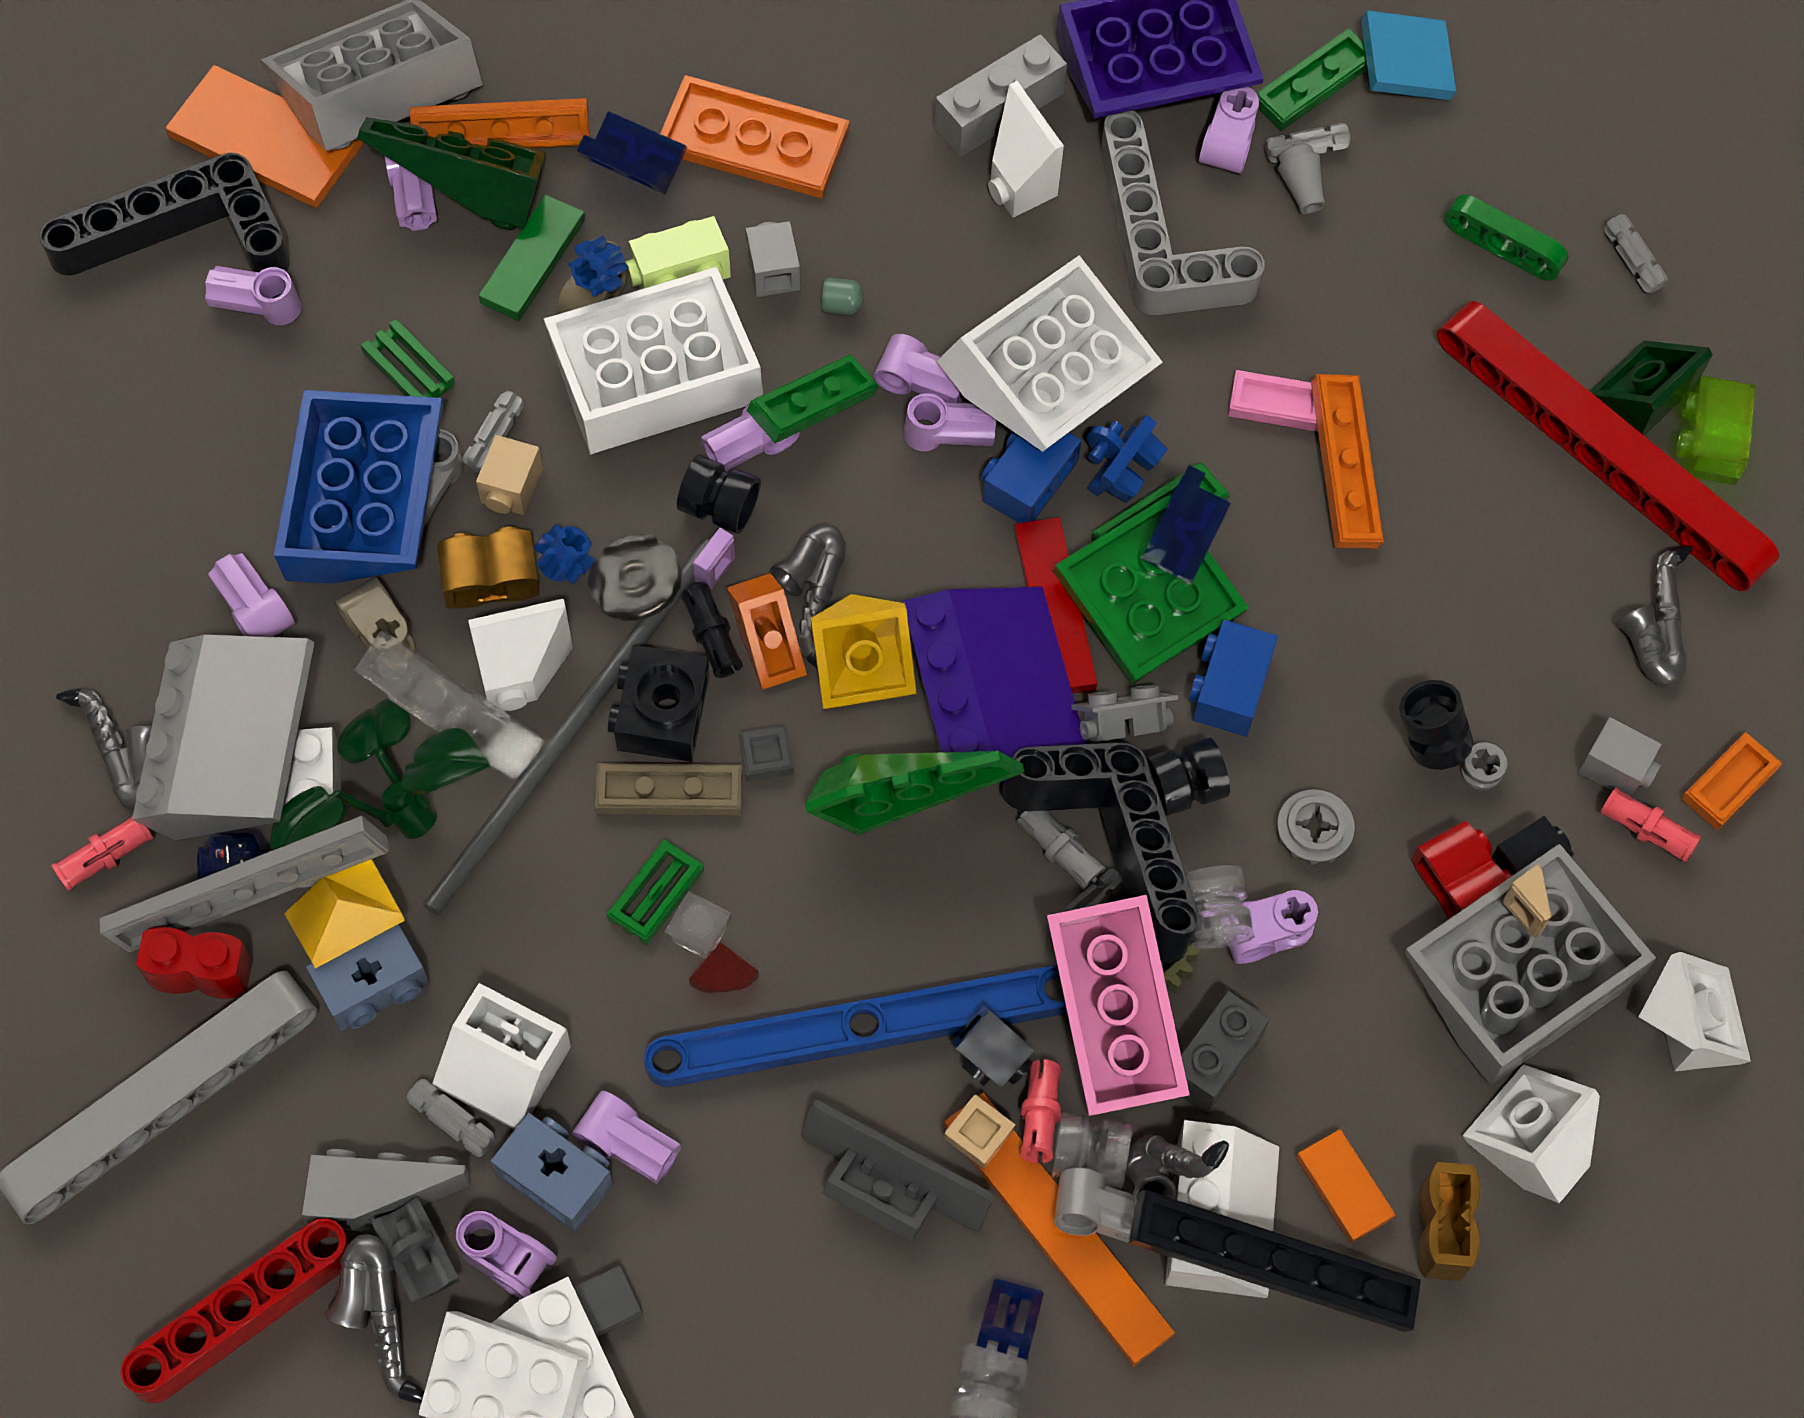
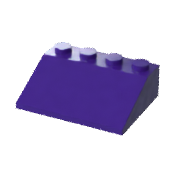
M1079 0L1060 4L1056 37L1063 59L1067 63V71L1094 118L1263 84L1264 78L1236 0Z
M1043 587L948 589L903 600L907 609L910 639L940 752L999 751L1013 758L1018 750L1026 747L1086 744L1085 739L1082 738L1080 733L1078 712L1071 708L1075 701Z

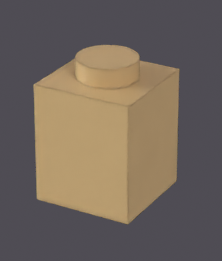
M495 435L476 480L481 503L497 513L508 514L513 512L525 515L543 471L539 447Z

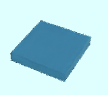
M1367 10L1361 18L1370 90L1451 100L1456 93L1446 21Z

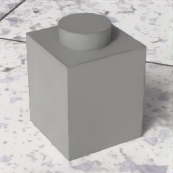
M790 221L781 223L764 222L756 227L746 228L747 255L756 297L799 291L800 265Z
M1609 717L1578 773L1611 791L1618 787L1621 791L1632 797L1639 786L1648 789L1655 778L1661 764L1654 761V758L1662 744Z

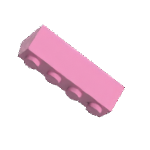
M1147 895L1047 915L1089 1116L1190 1095Z

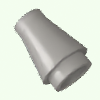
M1308 144L1294 146L1279 155L1280 165L1277 169L1296 200L1300 213L1310 214L1324 208L1326 203L1323 197L1320 155L1315 153L1312 146Z

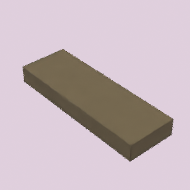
M597 763L596 814L741 816L742 765Z

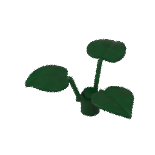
M385 699L377 703L375 708H370L354 718L345 727L337 743L338 753L349 763L363 762L374 754L376 755L377 760L392 782V785L382 795L383 811L341 790H336L329 795L321 786L312 787L293 797L283 807L280 822L273 823L271 830V851L342 824L346 814L344 803L380 820L384 827H389L394 823L404 837L408 839L419 838L434 826L437 818L435 811L431 808L423 794L460 781L491 767V764L468 732L460 728H450L431 736L416 749L413 757L414 762L406 765L405 774L401 781L386 757L384 749L396 745L406 737L411 719L407 708L402 702L396 699Z

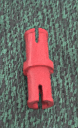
M1615 787L1600 812L1602 815L1611 818L1638 834L1636 839L1644 844L1650 841L1684 863L1690 858L1702 838L1700 835H1696L1664 816L1665 811L1656 806L1652 809L1621 791L1618 787Z
M131 817L100 837L95 833L88 838L90 843L51 866L67 891H70L74 886L105 867L110 871L117 866L115 861L154 838L146 826L133 821Z
M1045 1059L1043 1073L1040 1072V1061L1035 1060L1032 1062L1029 1068L1028 1097L1021 1106V1116L1023 1115L1025 1126L1020 1154L1024 1160L1034 1164H1039V1151L1043 1152V1164L1053 1159L1055 1124L1060 1121L1062 1108L1057 1102L1062 1068L1058 1063Z

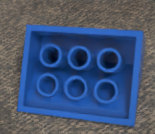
M304 390L274 557L285 581L334 584L417 569L443 408L442 398Z

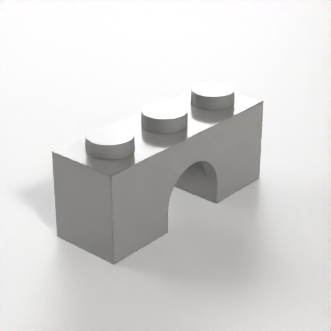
M1040 34L937 96L935 100L934 128L956 154L962 157L995 137V128L1003 115L1009 84L1018 81L1039 110L1064 94L1067 63Z

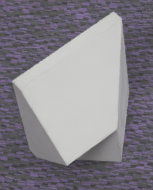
M1683 952L1672 954L1645 1003L1639 1018L1666 1034L1674 1071L1740 1065L1751 1062L1729 968Z

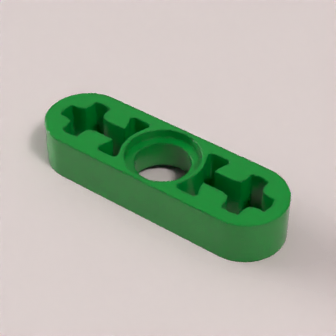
M1457 196L1444 215L1445 223L1452 232L1539 279L1547 281L1556 279L1568 261V252L1558 241L1473 196Z

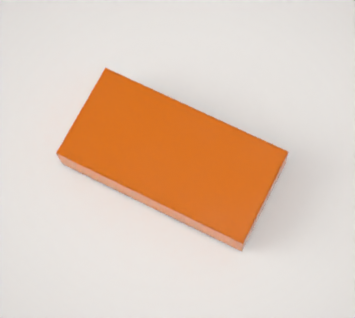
M1745 732L1685 792L1681 800L1718 831L1779 769L1782 762Z
M1341 1129L1297 1154V1161L1350 1244L1390 1222L1396 1216Z

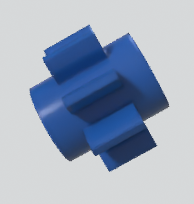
M600 236L591 242L586 240L574 247L579 257L569 262L568 265L571 267L572 276L577 286L590 289L592 296H597L604 291L610 293L623 285L617 275L628 270V266L625 264V258L620 246L606 243L605 236Z
M554 524L548 534L543 533L534 545V549L542 554L536 565L547 578L557 582L568 580L571 584H574L581 574L585 575L595 562V559L587 554L592 546V542L589 541L583 531L576 527L566 526L561 528L558 524Z

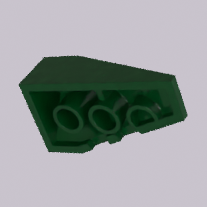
M370 117L365 118L359 129L357 137L359 140L477 215L490 219L493 225L504 229H515L516 226L525 228L546 152L493 138H488L486 146L472 144L464 139L463 133L448 131V134H439L436 137L427 136L428 132L424 128L417 125Z

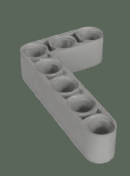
M1134 111L1108 115L1104 121L1101 156L1135 307L1147 315H1163L1243 305L1253 301L1259 293L1265 269V261L1262 255L1250 247H1233L1173 255L1143 121ZM1132 210H1140V211H1143V212H1142V213H1141V212H1135V211H1132ZM1140 247H1148L1152 250H1144ZM1236 274H1243V275H1246V276H1248V277H1240V276H1237ZM1193 279L1202 280L1204 283H1197ZM1148 285H1157L1161 288H1152Z

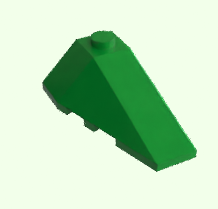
M999 751L853 754L843 758L841 764L823 771L805 802L806 812L860 835L1024 773L1022 763Z

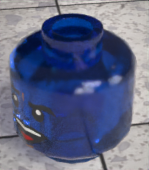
M252 833L211 835L205 847H198L197 849L198 880L270 851L269 849H260L259 841Z

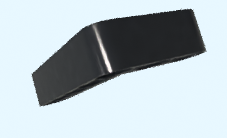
M238 153L219 155L53 218L44 224L39 234L40 242L52 268L61 275L70 276L227 217L252 272L259 273L261 270L269 267H278L287 271L290 265L289 254L277 220L250 163L244 156Z
M1129 743L1037 746L1018 750L1014 754L1013 759L1023 764L1024 773L1005 780L1002 788L1005 801L1017 810L1028 812L1100 808L1128 898L1147 895L1161 962L1174 963L1180 961L1185 956L1199 924V913L1144 753Z

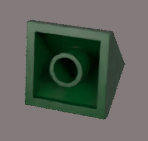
M1644 340L1597 383L1590 392L1645 436L1696 388L1713 354L1709 347Z

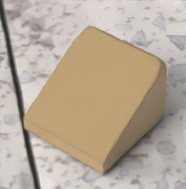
M1539 864L1512 882L1503 899V904L1529 934L1535 938L1542 934L1551 918L1543 872Z

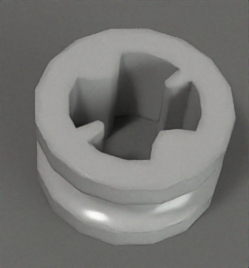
M1488 742L1477 743L1473 745L1471 753L1461 763V776L1464 782L1473 789L1479 791L1490 790L1496 787L1502 780L1508 765L1507 757L1503 750ZM1478 758H1482L1486 765L1493 764L1489 775H1486L1482 768H1474Z

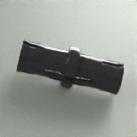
M702 582L689 586L693 596H690L688 590H684L681 593V599L685 603L694 624L692 632L695 641L702 644L716 678L731 676L735 674L731 665L734 666L736 671H739L743 664L728 634L731 630L730 624L726 617L723 618L720 615L707 583Z

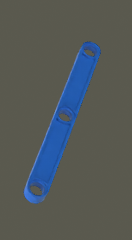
M1053 965L664 1036L654 1040L647 1047L644 1054V1064L648 1077L655 1084L662 1087H673L959 1034L982 1006L989 1009L1006 1025L1063 1015L1067 1013L1065 1001L1051 1000L1044 991L1045 984L1048 981L1060 979L1058 966ZM868 1014L877 1020L879 1027L872 1036L859 1037L850 1029L851 1020L857 1015ZM664 1050L675 1051L682 1059L680 1067L670 1074L660 1073L653 1066L655 1056Z

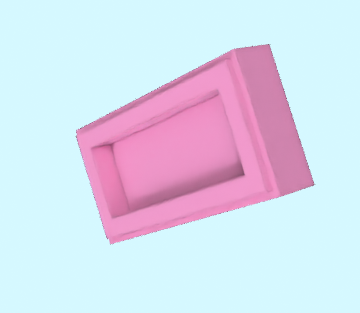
M1236 370L1228 417L1318 432L1310 382Z

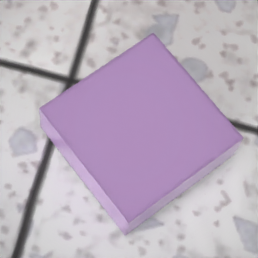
M719 528L693 562L695 584L707 583L712 590L735 560L734 536Z

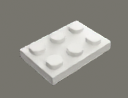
M459 1311L446 1312L418 1415L426 1418H573L589 1359Z

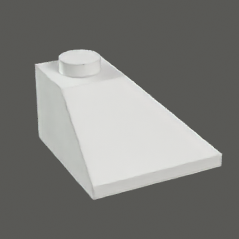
M1018 81L1009 84L992 159L991 180L988 182L992 198L998 205L1003 204L1012 218L1058 196L1064 147Z
M564 599L468 620L490 711L496 709L503 711L517 710L525 706L527 702L537 700L573 649Z
M1523 1064L1462 1136L1469 1145L1521 1188L1560 1203L1590 1167L1600 1096L1593 1088Z

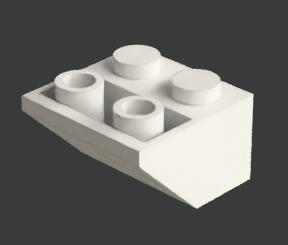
M478 983L452 1026L432 1084L446 1094L515 1130L528 1113L532 1114L571 1049L567 1028Z

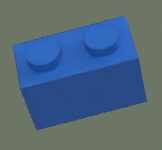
M1012 432L1006 444V448H1008L1000 460L994 457L983 471L981 481L984 482L982 501L1018 523L1035 521L1078 463L1082 440L1068 433L1042 452L1018 434Z
M1223 619L1219 635L1216 636L1209 633L1201 661L1210 663L1206 676L1196 674L1188 702L1197 704L1192 721L1247 737L1278 635Z

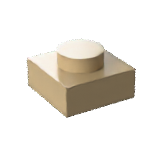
M974 1095L945 1131L943 1139L985 1169L1013 1133L1016 1124L977 1095Z

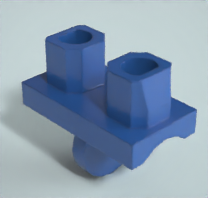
M1145 415L1138 426H1131L1122 439L1119 436L1124 428L1118 422L1113 421L1109 428L1103 426L1092 427L1087 435V441L1093 448L1088 458L1095 464H1100L1104 457L1108 459L1087 489L1097 497L1107 490L1125 503L1131 500L1145 481L1127 466L1132 458L1149 471L1156 466L1168 450L1152 433L1157 422L1148 415Z

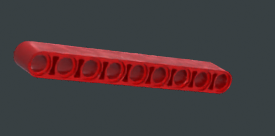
M1469 301L1437 331L1438 342L1453 359L1680 546L1691 545L1693 550L1690 554L1727 585L1738 591H1747L1778 561L1779 551L1768 536L1486 306L1476 301Z

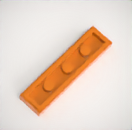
M587 98L410 107L411 125L424 128L428 132L427 136L436 137L439 134H448V131L463 133L464 139L470 143L483 146L487 145L488 138L504 140L529 148L590 145Z
M1316 374L1311 380L1334 546L1335 548L1378 549L1384 543L1359 375Z

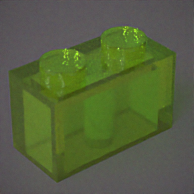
M1701 375L1693 392H1685L1680 416L1687 419L1686 430H1682L1680 433L1676 456L1683 458L1682 467L1695 478L1730 485L1737 484L1748 465L1756 385Z

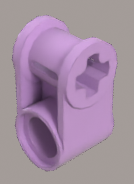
M1243 87L1222 93L1212 124H1209L1199 157L1200 163L1242 174L1250 149L1252 134L1255 128V117L1259 107L1258 95L1252 88Z
M1291 890L1258 901H1248L1234 905L1224 910L1218 917L1235 964H1247L1261 960L1271 954L1300 947L1307 943L1313 934L1314 924L1318 916V908L1313 897L1299 890ZM1292 913L1296 920L1303 919L1302 924L1296 925L1292 918L1285 919L1286 914Z
M474 1211L467 1214L459 1222L456 1229V1240L463 1259L520 1300L532 1294L530 1289L547 1265H553L557 1260V1256L539 1241L525 1233L518 1232L486 1211ZM478 1229H487L495 1234L493 1243L484 1250H474L467 1245L469 1236Z

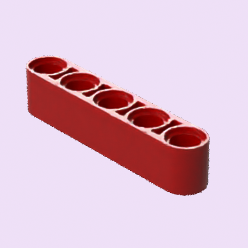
M327 1218L317 1219L307 1224L135 1347L125 1356L121 1364L120 1376L124 1385L141 1401L147 1403H160L170 1398L340 1275V1259L350 1243L343 1228L336 1221ZM332 1237L339 1240L337 1250L332 1255L326 1258L314 1256L316 1245L321 1240ZM282 1269L295 1270L293 1282L288 1287L277 1290L271 1288L272 1278L278 1271ZM239 1300L251 1301L250 1311L245 1318L239 1321L227 1320L228 1310L235 1302ZM201 1331L206 1333L205 1344L199 1351L191 1354L183 1352V1344L190 1334ZM150 1364H160L161 1374L159 1378L149 1386H140L138 1380L141 1371Z

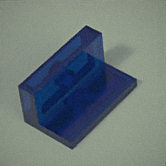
M608 111L596 138L593 139L584 135L577 151L588 161L665 195L687 146Z
M1190 465L1179 480L1140 558L1189 584L1193 582L1231 504L1200 488L1199 486L1206 473Z

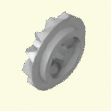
M1316 789L1304 790L1291 796L1281 807L1276 823L1280 843L1290 850L1293 858L1300 857L1308 860L1311 865L1323 861H1330L1332 863L1338 856L1348 850L1355 832L1353 815L1348 806L1334 794ZM1318 812L1317 819H1319L1320 827L1327 828L1328 831H1322L1315 843L1313 838L1310 837V830L1302 828V826L1308 825L1314 813Z

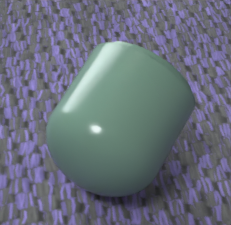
M827 277L824 281L821 310H823V313L847 316L856 314L860 310L864 299L861 285L851 279Z

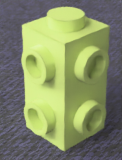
M714 216L698 221H689L684 225L661 232L648 233L640 238L629 241L631 259L625 261V264L628 266L626 273L631 286H639L640 290L714 267L718 268L722 280L731 277L729 249Z

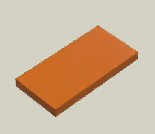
M216 65L212 66L165 127L169 138L210 158L226 153H238L244 156L250 163L258 181L316 209L364 145L363 141L356 138L345 148L325 151L307 134L283 97Z
M685 75L656 142V146L677 155V158L823 199L850 130V120Z

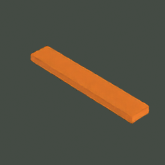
M984 1092L978 1096L997 1110ZM964 1107L944 1121L943 1127L946 1130ZM1013 1131L985 1169L968 1158L1133 1368L1174 1336V1330L1096 1233L1086 1236L1072 1235L1059 1230L1055 1226L1054 1215L1059 1186L1040 1162L1039 1164L1030 1163L1021 1157L1020 1151L1023 1141L1015 1131Z

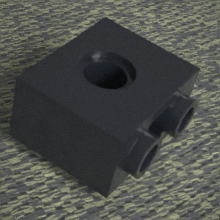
M632 645L629 662L622 661L619 667L617 689L623 690L620 705L612 704L608 720V732L615 735L617 751L693 762L710 677L707 656ZM665 699L678 702L674 708L669 710H663L656 706Z

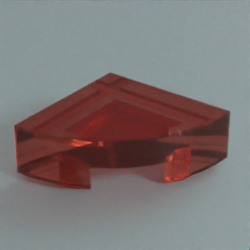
M719 943L689 978V985L699 991L711 994L713 992L739 991L750 986L759 977V971L722 943Z

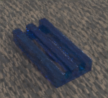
M994 1279L976 1346L986 1348L988 1340L999 1342L996 1352L1007 1354L1010 1345L1019 1348L1018 1358L1027 1360L1044 1292L1008 1281ZM1001 1293L1011 1296L1003 1328L993 1326ZM1021 1299L1031 1301L1023 1334L1013 1331Z

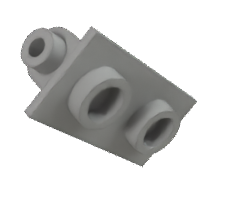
M1143 685L1132 687L1131 696L1117 698V692L1114 691L1088 694L1089 702L1072 704L1071 708L1072 710L1085 712V720L1080 723L1082 738L1098 743L1125 738L1124 720L1129 719L1131 736L1164 732L1168 726L1173 724V713L1169 707H1166V701L1178 700V695L1160 692L1159 685Z

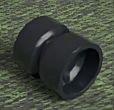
M698 455L691 462L681 483L676 503L677 510L701 520L710 515L714 525L739 534L743 531L753 513L760 492L761 479L737 469L728 474L725 471L724 464Z
M1443 680L1420 682L1408 689L1401 698L1399 710L1414 758L1420 765L1435 770L1452 768L1463 762L1471 753L1474 741L1460 692L1454 685Z
M1212 738L1184 745L1179 755L1174 750H1168L1146 757L1166 816L1191 809L1193 800H1197L1200 804H1207L1229 797L1230 781L1222 754Z

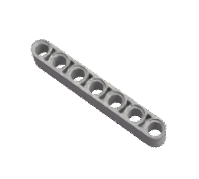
M280 971L271 975L7 1165L0 1172L1 1193L24 1224H33L42 1220L302 1031L317 1015V1008L289 972Z

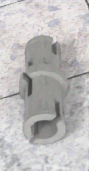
M1024 811L1020 815L1021 818L1017 820V824L1030 834L1046 851L1044 856L1051 863L1057 862L1083 890L1087 889L1091 884H1096L1098 878L1106 872V867L1093 857L1078 841L1079 835L1073 829L1067 830L1049 811Z

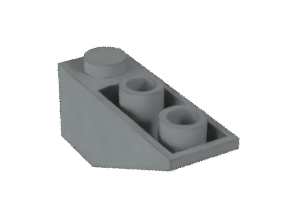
M330 1149L327 1150L326 1156L311 1155L302 1216L307 1224L317 1219L327 1218L336 1221L343 1230L361 1232L373 1227L371 1221L396 1211L416 1197L419 1198L422 1206L467 1188L470 1186L471 1178L466 1166L459 1165V1161L451 1157L433 1156L428 1158V1163L408 1161L407 1156L397 1153H379L377 1159L357 1158V1154L349 1150Z

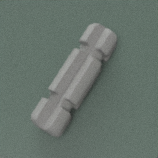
M1346 123L1328 125V130H1324V127L1289 133V138L1285 139L1284 135L1270 137L1266 140L1265 152L1270 163L1280 162L1279 155L1291 147L1308 144L1312 146L1315 153L1321 154L1326 153L1328 147H1330L1331 151L1349 147L1351 136Z
M1625 214L1611 218L1604 228L1605 233L1612 243L1619 244L1615 248L1633 275L1640 276L1637 281L1646 293L1651 294L1663 288L1668 280L1667 275L1659 264H1653L1656 261L1655 257L1639 233L1631 231L1635 227Z
M508 390L498 397L493 406L495 410L489 412L473 439V447L469 446L462 458L463 464L473 472L480 473L495 435L507 437L514 425V417L518 418L525 406L524 400Z
M426 1079L418 1080L407 1093L406 1097L409 1104L420 1113L426 1111L430 1121L457 1142L463 1140L464 1147L473 1155L482 1157L495 1141L493 1132L482 1123L475 1124L474 1117L445 1094L439 1096L438 1089Z

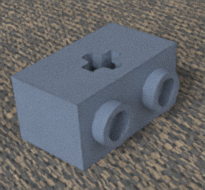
M399 924L316 969L313 964L306 966L314 985L340 1032L349 1027L357 1029L367 1025L376 1018L378 1011L393 1003L401 1005L413 1000L422 992V988L429 984L423 966ZM372 974L377 981L374 984L368 985L363 978Z
M528 1113L490 1162L495 1175L576 1233L613 1186L610 1171L607 1169L610 1163L593 1148L585 1146L581 1151L567 1141L569 1133L553 1119L545 1117L541 1122ZM563 1162L565 1168L563 1175L553 1171L548 1176L545 1168L548 1163L557 1167Z

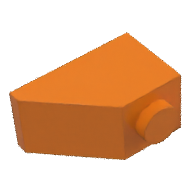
M769 573L726 587L738 631L762 690L806 676L805 665L784 589L773 575Z

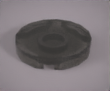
M647 534L628 535L611 542L602 549L604 554L599 557L597 562L595 560L589 569L588 586L596 605L609 617L622 621L644 620L660 613L673 602L681 588L682 569L673 548L667 543L665 545L659 542L656 537Z

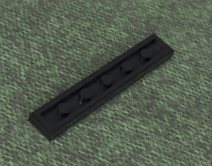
M1148 1190L1141 1191L1137 1195L1129 1244L1403 1332L1414 1330L1421 1285L1420 1279Z

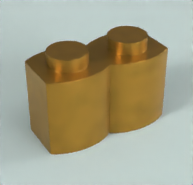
M507 526L499 528L494 533L484 537L473 536L470 533H456L449 536L446 540L437 543L446 608H472L493 601L515 602L540 595L531 530Z
M1437 1162L1422 1184L1419 1193V1213L1425 1229L1421 1234L1418 1244V1262L1424 1278L1461 1281L1477 1260L1480 1249V1233L1473 1215L1479 1205L1481 1187L1474 1165Z

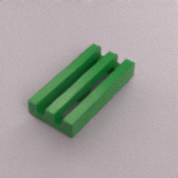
M397 319L389 323L390 329L386 332L382 329L375 334L376 339L374 341L366 340L361 344L363 354L405 396L439 398L455 385L454 377ZM398 339L440 383L436 384L394 341ZM386 348L428 392L422 395L380 351Z
M664 839L606 913L607 920L614 925L616 923L623 927V931L629 935L634 934L641 943L647 946L704 872V864ZM668 856L674 858V861L631 917L625 915L626 910ZM686 866L688 868L648 922L644 927L640 925L682 868Z

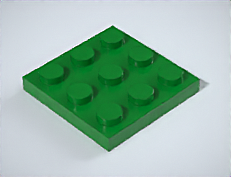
M1167 495L1062 560L1052 570L1132 685L1208 638L1209 633L1214 634L1219 631L1223 619L1233 622L1244 615L1249 609L1195 531H1182L1194 546V550L1182 574L1174 570L1185 548L1172 533L1171 528L1174 522H1189L1186 521L1187 519L1170 495ZM1177 541L1182 550L1173 568H1170L1164 564Z

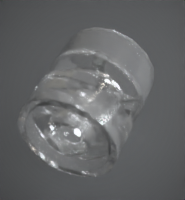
M1236 865L1213 866L1186 873L1200 920L1190 942L1192 948H1223L1242 944L1255 938L1251 910L1242 905V901L1248 897L1243 867Z
M1061 1112L1051 1177L1060 1179L1061 1173L1066 1169L1086 1168L1100 1173L1105 1178L1106 1186L1122 1190L1129 1156L1132 1124L1104 1119L1097 1126L1093 1125L1089 1116Z
M984 1343L964 1344L958 1376L964 1381V1385L955 1388L950 1418H1019L1021 1401L1015 1397V1392L1024 1389L1030 1358L1021 1352L1002 1346Z

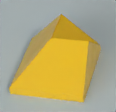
M850 594L810 618L823 709L917 694L905 603Z
M372 859L321 878L284 913L315 969L405 921Z

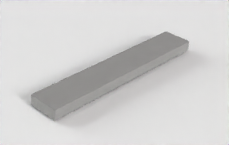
M363 816L357 817L99 918L100 934L127 952H133L139 949L142 933L146 930L169 927L187 931L389 852L387 836Z

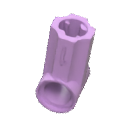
M385 156L390 187L393 186L394 202L399 226L410 228L412 231L428 229L430 224L437 221L432 185Z
M216 266L213 270H209L205 282V300L209 307L263 315L269 323L274 325L289 324L298 318L301 313L302 303L290 275L283 269L269 267L258 273ZM282 294L279 297L272 299L274 296Z
M895 334L891 337L873 375L874 380L879 386L899 395L908 394L911 390L920 394H934L946 403H960L963 398L961 392L936 362L940 356L929 353L923 343L909 335Z
M924 393L913 397L908 404L903 436L910 447L923 452L931 451L940 444L993 447L996 419L974 404L946 403L937 395ZM918 420H929L933 425H923Z
M748 404L740 417L701 436V443L707 457L724 464L725 471H728L762 452L773 455L784 451L797 440L800 432L774 443L747 412Z
M243 553L226 555L218 560L214 568L208 573L211 582L232 610V617L244 636L275 637L295 624L291 613L278 593L273 588L268 590Z
M601 1090L572 1132L573 1137L583 1146H589L596 1150L604 1158L609 1159L612 1156L632 1170L658 1184L674 1164L676 1156L681 1149L680 1144L637 1118V1113L627 1103L613 1094Z

